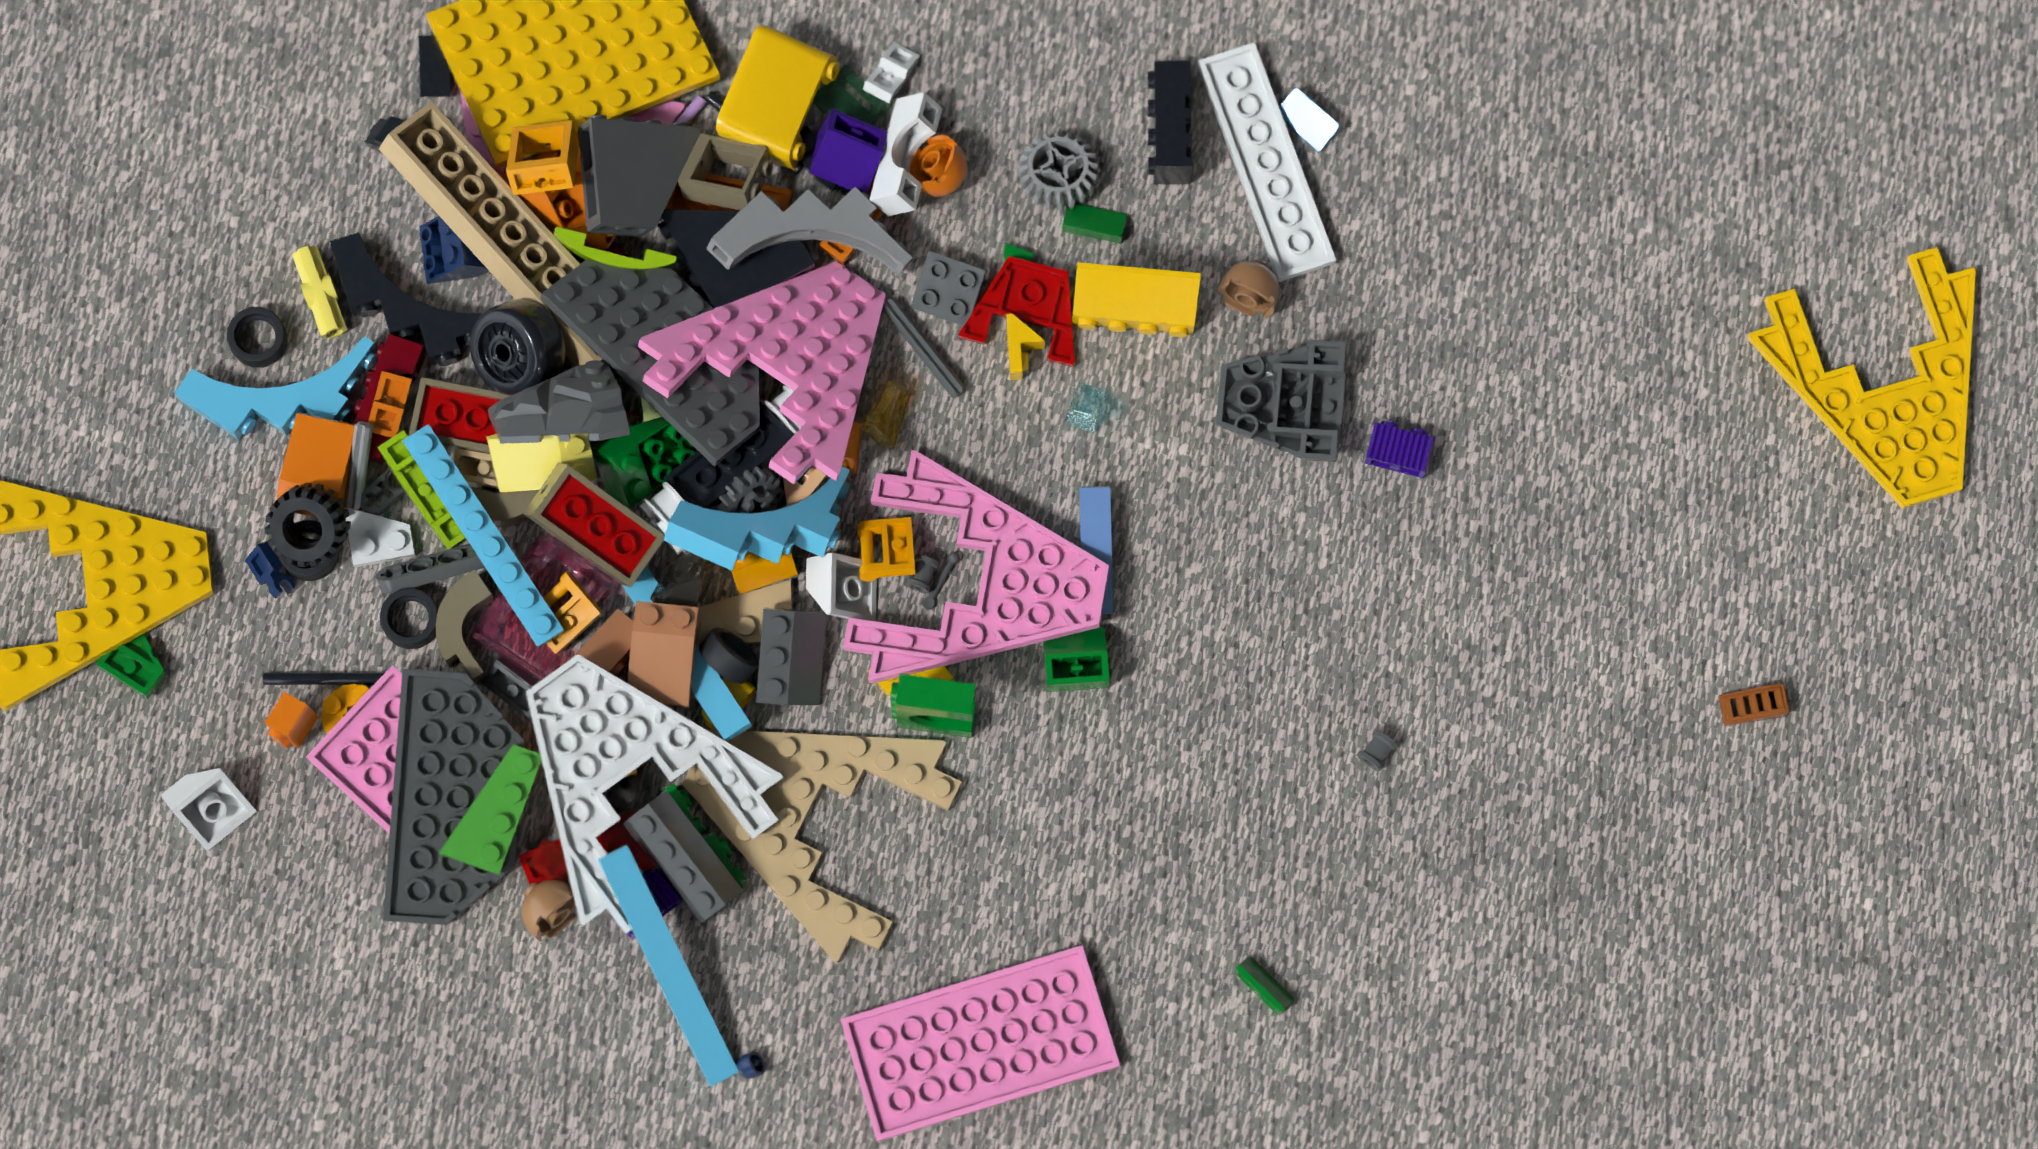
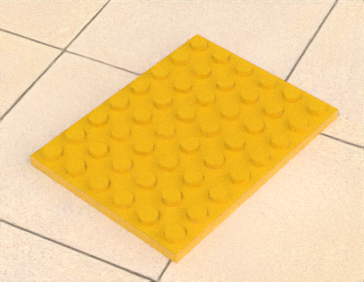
M459 0L426 13L427 21L497 169L507 165L513 127L573 120L576 135H578V127L591 116L605 115L607 119L612 120L628 117L720 80V74L684 0ZM536 153L523 154V158H526Z

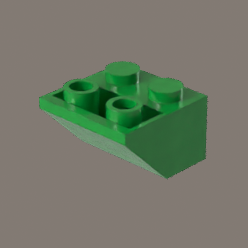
M1104 626L1043 641L1046 692L1104 689L1109 687L1108 654Z

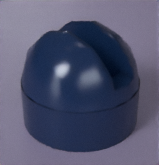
M755 1051L743 1055L738 1060L737 1069L741 1068L743 1073L740 1075L746 1079L756 1078L765 1072L764 1061Z

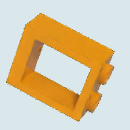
M573 120L512 128L506 172L513 195L574 188L579 143ZM561 150L560 157L523 161V154Z

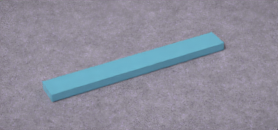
M647 565L631 588L622 585L635 606L636 601L672 605ZM698 644L691 691L722 739L728 742L752 725L719 674L703 659L699 652Z
M624 845L600 857L597 860L708 1085L712 1087L738 1073L739 1071L628 846Z

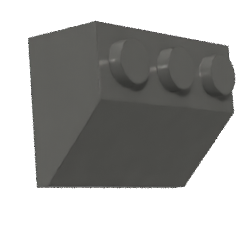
M766 607L763 609L756 703L820 705L827 616L825 612Z

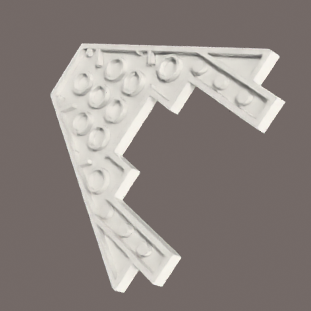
M577 654L526 691L576 910L582 926L607 909L625 934L632 930L597 860L607 853L596 837L621 819L602 793L651 757L670 782L696 764L751 839H754L778 821L760 794L783 778L779 772Z

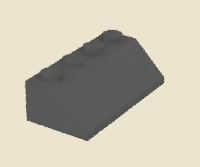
M664 791L623 823L699 924L743 891L667 791Z

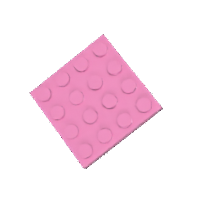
M393 665L306 756L315 767L388 834H390L402 673Z

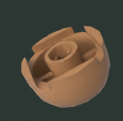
M1258 260L1244 261L1233 265L1226 271L1217 293L1218 295L1222 293L1225 296L1223 302L1231 309L1254 317L1255 312L1264 313L1262 316L1264 318L1272 315L1276 308L1280 295V283L1266 263Z
M549 879L541 883L534 882L526 889L524 893L526 897L522 902L521 918L528 931L539 942H542V936L544 935L548 940L555 937L576 918L571 914L576 905L571 885L568 882L560 879Z

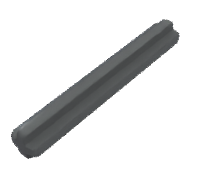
M895 298L887 300L883 304L882 311L952 398L960 396L965 391V385Z

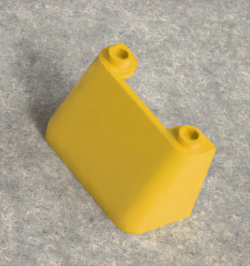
M758 25L752 34L718 114L716 122L718 135L721 138L766 146L773 164L795 170L798 161L803 159L806 146L799 133L820 83L827 85L837 78L839 73L838 60L834 55L774 28Z

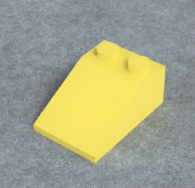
M496 434L487 436L500 492L540 490L558 462L569 465L590 481L597 479L588 434H570V442H560L559 435H544L540 443L500 444Z

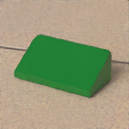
M1076 203L1073 209H1071L1067 204L1062 231L1121 244L1127 214Z
M1248 956L1236 967L1234 974L1276 1015H1280L1294 1001V998L1251 956Z

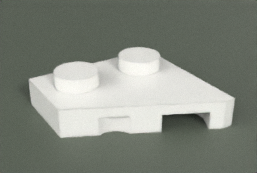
M344 508L348 509L350 513L346 521H351L348 536L353 566L355 568L416 556L410 524L352 508Z

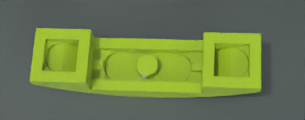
M556 227L553 233L566 249L580 258L618 268L634 270L666 268L672 266L677 257L646 249L642 260L586 247L584 246L587 235L585 233Z
M402 430L377 448L416 508L448 550L465 539V536L402 442V440L408 437L405 431Z

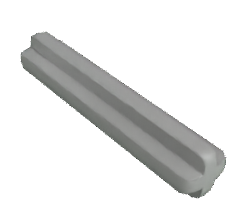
M359 421L354 426L344 503L346 508L359 510L362 507L361 495L365 490L373 431L372 424Z

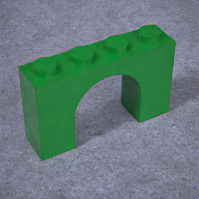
M900 674L899 682H893L891 688L892 719H897V728L971 738L976 702H974L976 684Z

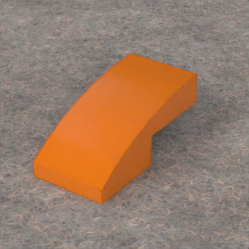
M385 371L381 372L368 421L373 426L372 433L391 438L398 434L412 381L411 378Z

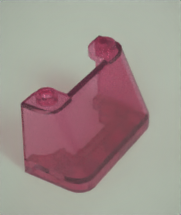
M539 536L520 560V564L542 597L561 581L560 577L566 571L570 572L578 580L579 585L595 603L597 601L603 602L611 592L610 584L614 579L556 537ZM569 590L550 607L553 614L573 597ZM500 591L477 624L472 637L541 681L560 667L558 663L559 656L547 644L540 648L536 646Z

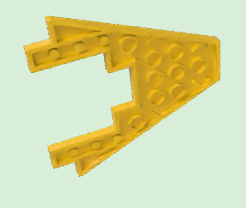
M1938 247L1911 254L1906 258L1936 339L1911 347L1908 350L1918 377L1863 392L1854 364L1825 373L1795 289L1767 296L1764 302L1773 326L1750 332L1747 335L1750 343L1901 509L1955 494L1963 489L1976 270L1975 267L1947 274Z
M0 480V535L48 529L50 554L52 557L82 553L87 608L56 612L58 642L0 650V708L2 711L10 710L95 662L108 652L116 650L122 644H127L212 596L214 591L207 533Z

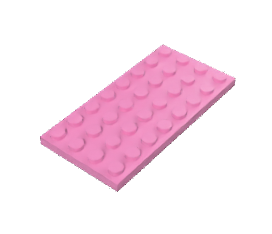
M1083 945L840 1019L877 1142L1120 1067Z

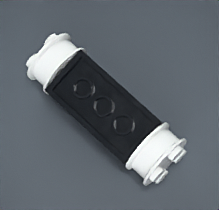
M784 385V391L771 402L765 400L762 404L759 401L760 427L758 432L716 466L711 464L697 450L664 477L666 482L662 483L664 489L650 500L644 498L642 500L643 504L639 506L648 519L651 520L649 522L651 526L665 535L668 523L680 500L702 508L719 511L718 505L723 503L719 498L728 492L725 488L726 485H732L735 476L742 478L745 470L752 473L755 467H758L760 470L767 468L776 478L781 476L769 468L770 460L801 428L800 425L779 412L781 404L794 391ZM668 543L677 554H680L681 552H687L682 548H679L673 544Z

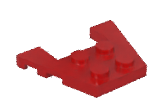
M1009 256L979 304L976 305L971 316L959 331L958 338L985 345L992 315L1006 318V314H1014L1024 323L1054 330L1047 361L1073 367L1075 357L1068 271Z

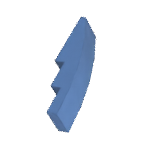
M1110 486L1079 487L1080 548L1109 565L1110 570L1102 614H1113Z

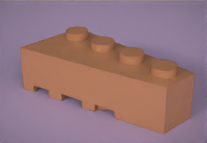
M617 608L573 657L578 654L619 678L630 659L633 620Z

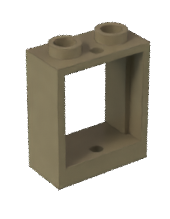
M700 133L678 178V183L684 199L742 210L762 191L766 178L772 175L773 161L770 159L766 146ZM715 160L752 168L742 189L704 182Z

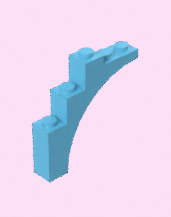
M364 336L345 357L329 369L307 380L281 387L260 389L238 387L213 380L191 369L174 394L180 402L238 440L243 434L246 436L253 430L256 424V416L285 435L293 429L298 412L303 413L306 411L310 415L347 422L352 414V410H350L352 404L345 395L347 393L350 395L356 390L360 383L358 377L364 369L369 370L377 360L376 353L378 349L373 341Z
M842 466L839 478L836 481L830 478L811 496L796 504L775 511L727 513L702 508L680 500L668 523L663 540L731 571L737 560L744 561L748 551L776 564L779 563L783 553L790 554L793 545L823 558L828 546L834 549L841 534V531L836 530L840 517L836 516L840 508L837 501L838 499L844 501L851 484L846 482L850 470Z

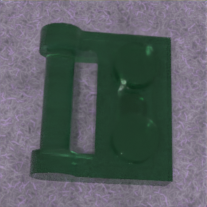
M846 64L839 70L838 76L834 81L832 80L829 84L824 85L816 93L812 103L827 117L833 108L872 125L890 109L892 103H887L864 91L865 82L854 73L855 69L851 65ZM847 82L873 107L868 111L841 85Z

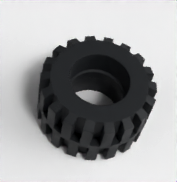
M304 483L300 487L296 485L286 491L269 508L271 511L266 515L265 522L269 523L265 527V535L271 534L272 538L268 540L270 547L274 545L277 547L278 550L275 554L278 557L285 555L287 557L285 562L289 564L298 561L299 567H305L308 563L312 567L318 565L321 561L324 563L343 546L342 544L349 535L346 532L351 528V521H346L350 513L348 509L343 510L342 505L345 502L341 497L338 500L334 497L336 492L330 488L326 492L323 490L324 485L319 483L312 487L311 483ZM296 510L309 511L319 519L322 526L321 539H309L298 532L294 524V513Z

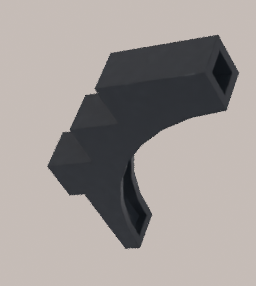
M359 232L330 241L347 301L354 316L368 317L377 313V309L382 308L391 335L410 341L417 337V333L422 332L428 355L433 365L448 366L457 361L456 358L462 356L459 345L465 344V346H470L472 328L482 313H460L438 309L420 302L398 289L380 272L371 259Z

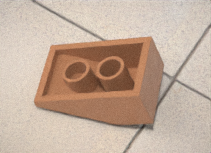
M636 601L630 647L629 685L665 706L689 708L702 620L699 607Z

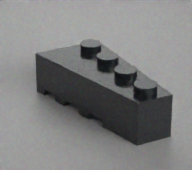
M1154 61L1153 71L1147 72V89H1153V99H1148L1147 117L1153 118V128H1148L1147 145L1153 146V157H1148L1147 172L1148 175H1153V185H1190L1193 159L1191 157L1192 134L1189 133L1192 119L1191 106H1189L1191 101L1190 61Z

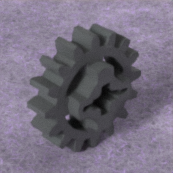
M755 467L752 473L745 470L742 478L735 476L732 485H726L725 488L728 492L720 496L719 499L723 503L718 505V509L727 513L774 511L772 504L779 502L780 498L777 494L782 491V488L779 486L780 481L767 468L760 470L758 467Z

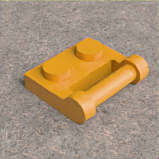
M911 517L865 520L857 524V535L860 537L862 558L859 575L862 581L871 582L879 577L916 575ZM875 534H882V563H874L873 536Z
M568 571L560 577L561 581L543 597L550 608L568 590L573 595L554 614L565 631L546 643L555 654H560L603 614V611L579 585L578 580Z

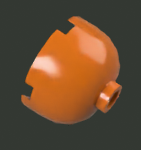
M937 135L926 140L929 145L923 150L917 149L911 160L910 174L922 184V193L928 196L943 197L951 194L962 185L967 175L968 163L965 152L949 136Z

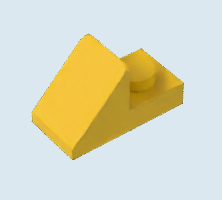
M1006 314L1010 380H1022L1023 371L1028 370L1027 352H1021V350L1045 349V341L1014 314Z

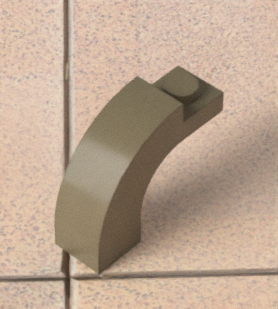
M472 486V491L497 528L516 525L527 520L528 517L523 512L539 491L495 493Z
M474 569L458 580L443 598L436 618V638L441 654L448 666L460 660L461 662L456 665L459 671L466 673L469 678L472 677L477 685L485 679L486 675L466 646L465 632L470 619L478 611L495 600Z

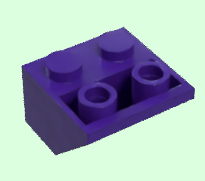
M832 108L818 131L809 173L848 190L856 187L860 192L867 193L883 155L888 132Z

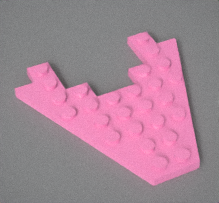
M836 261L641 337L638 348L658 360L644 374L643 382L666 398H669L704 361L730 378L746 360H749L794 391L781 404L779 412L801 426L770 460L769 468L795 484L813 465L836 481L841 471L886 294Z

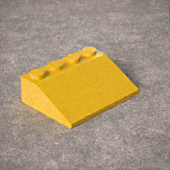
M1077 262L1072 323L1078 324V327L1082 329H1095L1096 326H1107L1110 331L1125 332L1127 328L1139 329V333L1154 335L1157 331L1169 332V335L1173 337H1186L1187 334H1193L1201 273Z

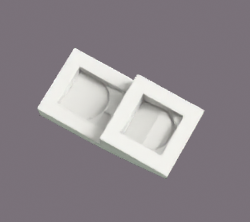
M893 42L881 56L877 68L865 81L863 90L890 103L908 78L920 55Z

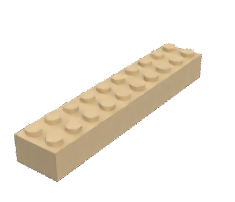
M431 101L388 133L379 148L383 155L515 300L527 299L534 301L552 313L564 335L566 356L573 364L580 366L593 360L604 361L541 300V295L545 290L580 264L518 195L512 194L509 185L439 108Z

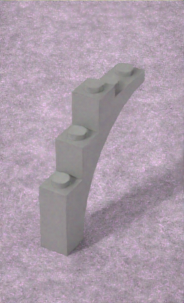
M856 187L831 210L820 195L813 194L808 189L784 212L773 197H767L761 191L711 238L707 246V250L728 270L746 256L767 246L794 240L813 239L829 241L858 249L882 262L898 276L908 267L913 258L907 247L901 242H896L888 234L887 229L881 222L874 221L871 218L877 207L869 201L870 196L868 194L860 192Z

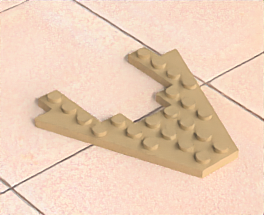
M710 729L709 732L722 739L717 729ZM744 731L729 740L728 743L783 776L782 779L760 794L778 821L757 837L751 839L699 767L695 764L690 768L682 784L683 787L835 963L839 962L850 938L879 951L893 921L809 881L822 856V852L795 838L822 785L851 798L863 772L866 771L949 811L962 785V781L935 769L947 745V742L943 740Z

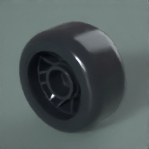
M516 299L491 307L479 316L470 335V353L475 369L489 387L501 394L511 396L559 375L564 365L566 346L559 323L548 309L531 300Z

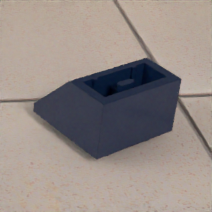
M440 216L419 226L426 284L475 278L489 271Z

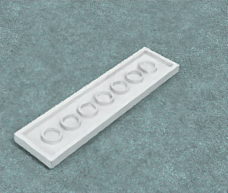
M1255 42L1198 60L1199 71L1278 281L1281 282L1335 264V255Z

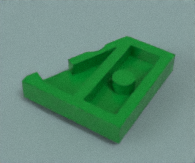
M144 634L101 656L95 663L99 669L146 699L151 696L166 676L163 667Z

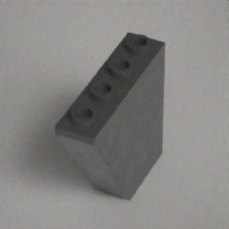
M605 115L591 116L578 127L587 233L642 237L656 228L678 182V178L701 133L700 127H691L685 122H677L671 125L661 124L660 120L635 122L630 117L612 120L607 119Z

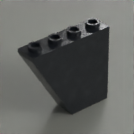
M664 209L660 218L661 223L657 224L665 240L671 239L675 246L672 252L674 256H677L678 264L680 266L685 264L690 272L687 278L695 292L700 290L705 301L713 309L815 270V263L801 240H794L767 246L746 256L728 270L707 250V246L711 238L740 211Z

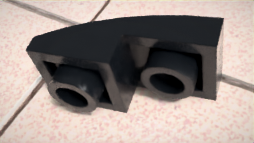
M419 36L420 97H450V68L435 36Z

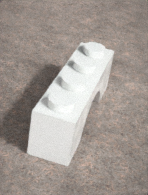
M925 92L896 99L884 152L879 162L869 199L887 216L915 211L917 208L922 184L910 174L911 160L920 145L936 134L942 112V107Z

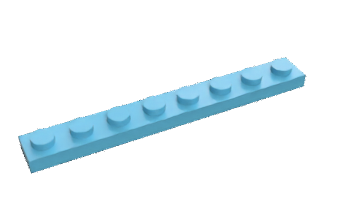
M429 424L402 440L536 646L540 648L565 632Z

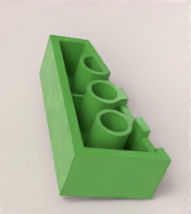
M513 744L439 854L499 875L541 763L540 754Z

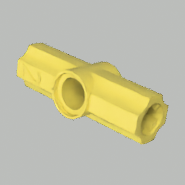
M317 245L302 247L293 253L292 256L303 283L300 285L307 305L313 311L315 322L323 339H332L340 336L347 331V327L337 302L339 297L337 292H335L332 278L326 272L325 264Z

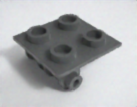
M928 250L910 308L964 326L973 312L980 288H982L985 281L984 275L986 270Z

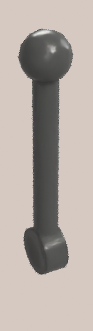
M951 552L948 555V563L930 596L923 600V607L930 610L934 607V599L953 565L960 560L958 553Z

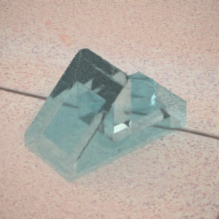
M1079 382L1067 411L1066 426L1095 434L1108 391Z

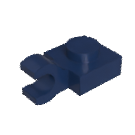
M268 541L257 544L245 559L260 585L267 584L270 594L275 599L283 592L281 587L284 588L287 594H290L295 588V583L289 576L279 572L283 565L279 561L278 556L270 547Z

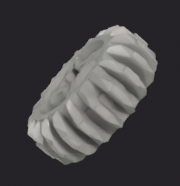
M1056 130L1053 138H1049L1044 133L1042 135V142L1034 138L1032 140V147L1025 146L1024 156L1019 158L1020 167L1017 171L1018 177L1021 178L1020 187L1025 189L1027 198L1034 197L1036 205L1044 201L1047 210L1051 208L1052 204H1056L1059 211L1063 209V204H1068L1073 209L1075 206L1074 200L1083 204L1085 195L1091 196L1093 186H1096L1098 183L1099 165L1096 163L1097 156L1095 153H1091L1090 144L1082 145V138L1080 136L1075 140H1071L1070 132L1065 137H1060L1059 132ZM1048 157V162L1041 165L1040 169L1035 170L1037 164ZM1056 169L1061 170V172L1063 171V178L1060 172H1056ZM1083 171L1078 180L1069 185L1070 178L1076 176V173Z

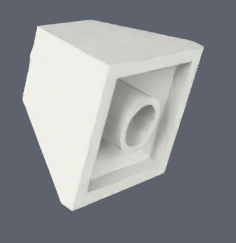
M836 553L824 554L823 558L820 556L807 558L806 589L827 615L846 619L855 618L876 621L877 579L871 582H865L860 579L859 568L862 566V559Z
M220 768L185 775L161 794V797L171 811L206 851H209L257 812Z

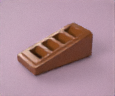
M1783 683L1718 696L1724 726L1781 718L1789 713ZM1769 694H1774L1777 709H1772ZM1756 696H1761L1764 709L1762 712H1759ZM1743 698H1748L1751 714L1746 715ZM1730 700H1736L1739 716L1733 717Z

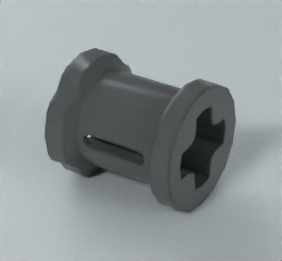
M915 554L916 575H910L909 578H905L904 585L910 589L928 594L931 590L929 586L934 571L938 570L940 563L927 556Z
M1374 730L1372 740L1364 751L1357 753V757L1370 768L1380 771L1382 761L1391 750L1397 748V744L1383 732Z

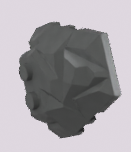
M1314 340L1307 342L1306 346L1288 350V348L1278 350V353L1264 357L1257 355L1222 364L1216 425L1306 461L1336 462L1339 444H1341L1347 384V343Z
M593 360L585 363V365L573 367L549 380L502 399L488 409L489 418L500 444L540 443L544 435H559L560 442H570V434H589V441H600L630 435L619 385L605 361Z

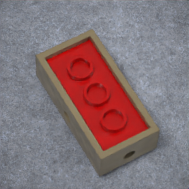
M421 377L408 437L429 424L447 452L455 453L457 448L490 454L487 436L494 435L496 432L489 418L488 409L498 401L509 397V395Z
M559 462L523 512L529 519L618 583L630 588L660 547L665 536L572 467Z

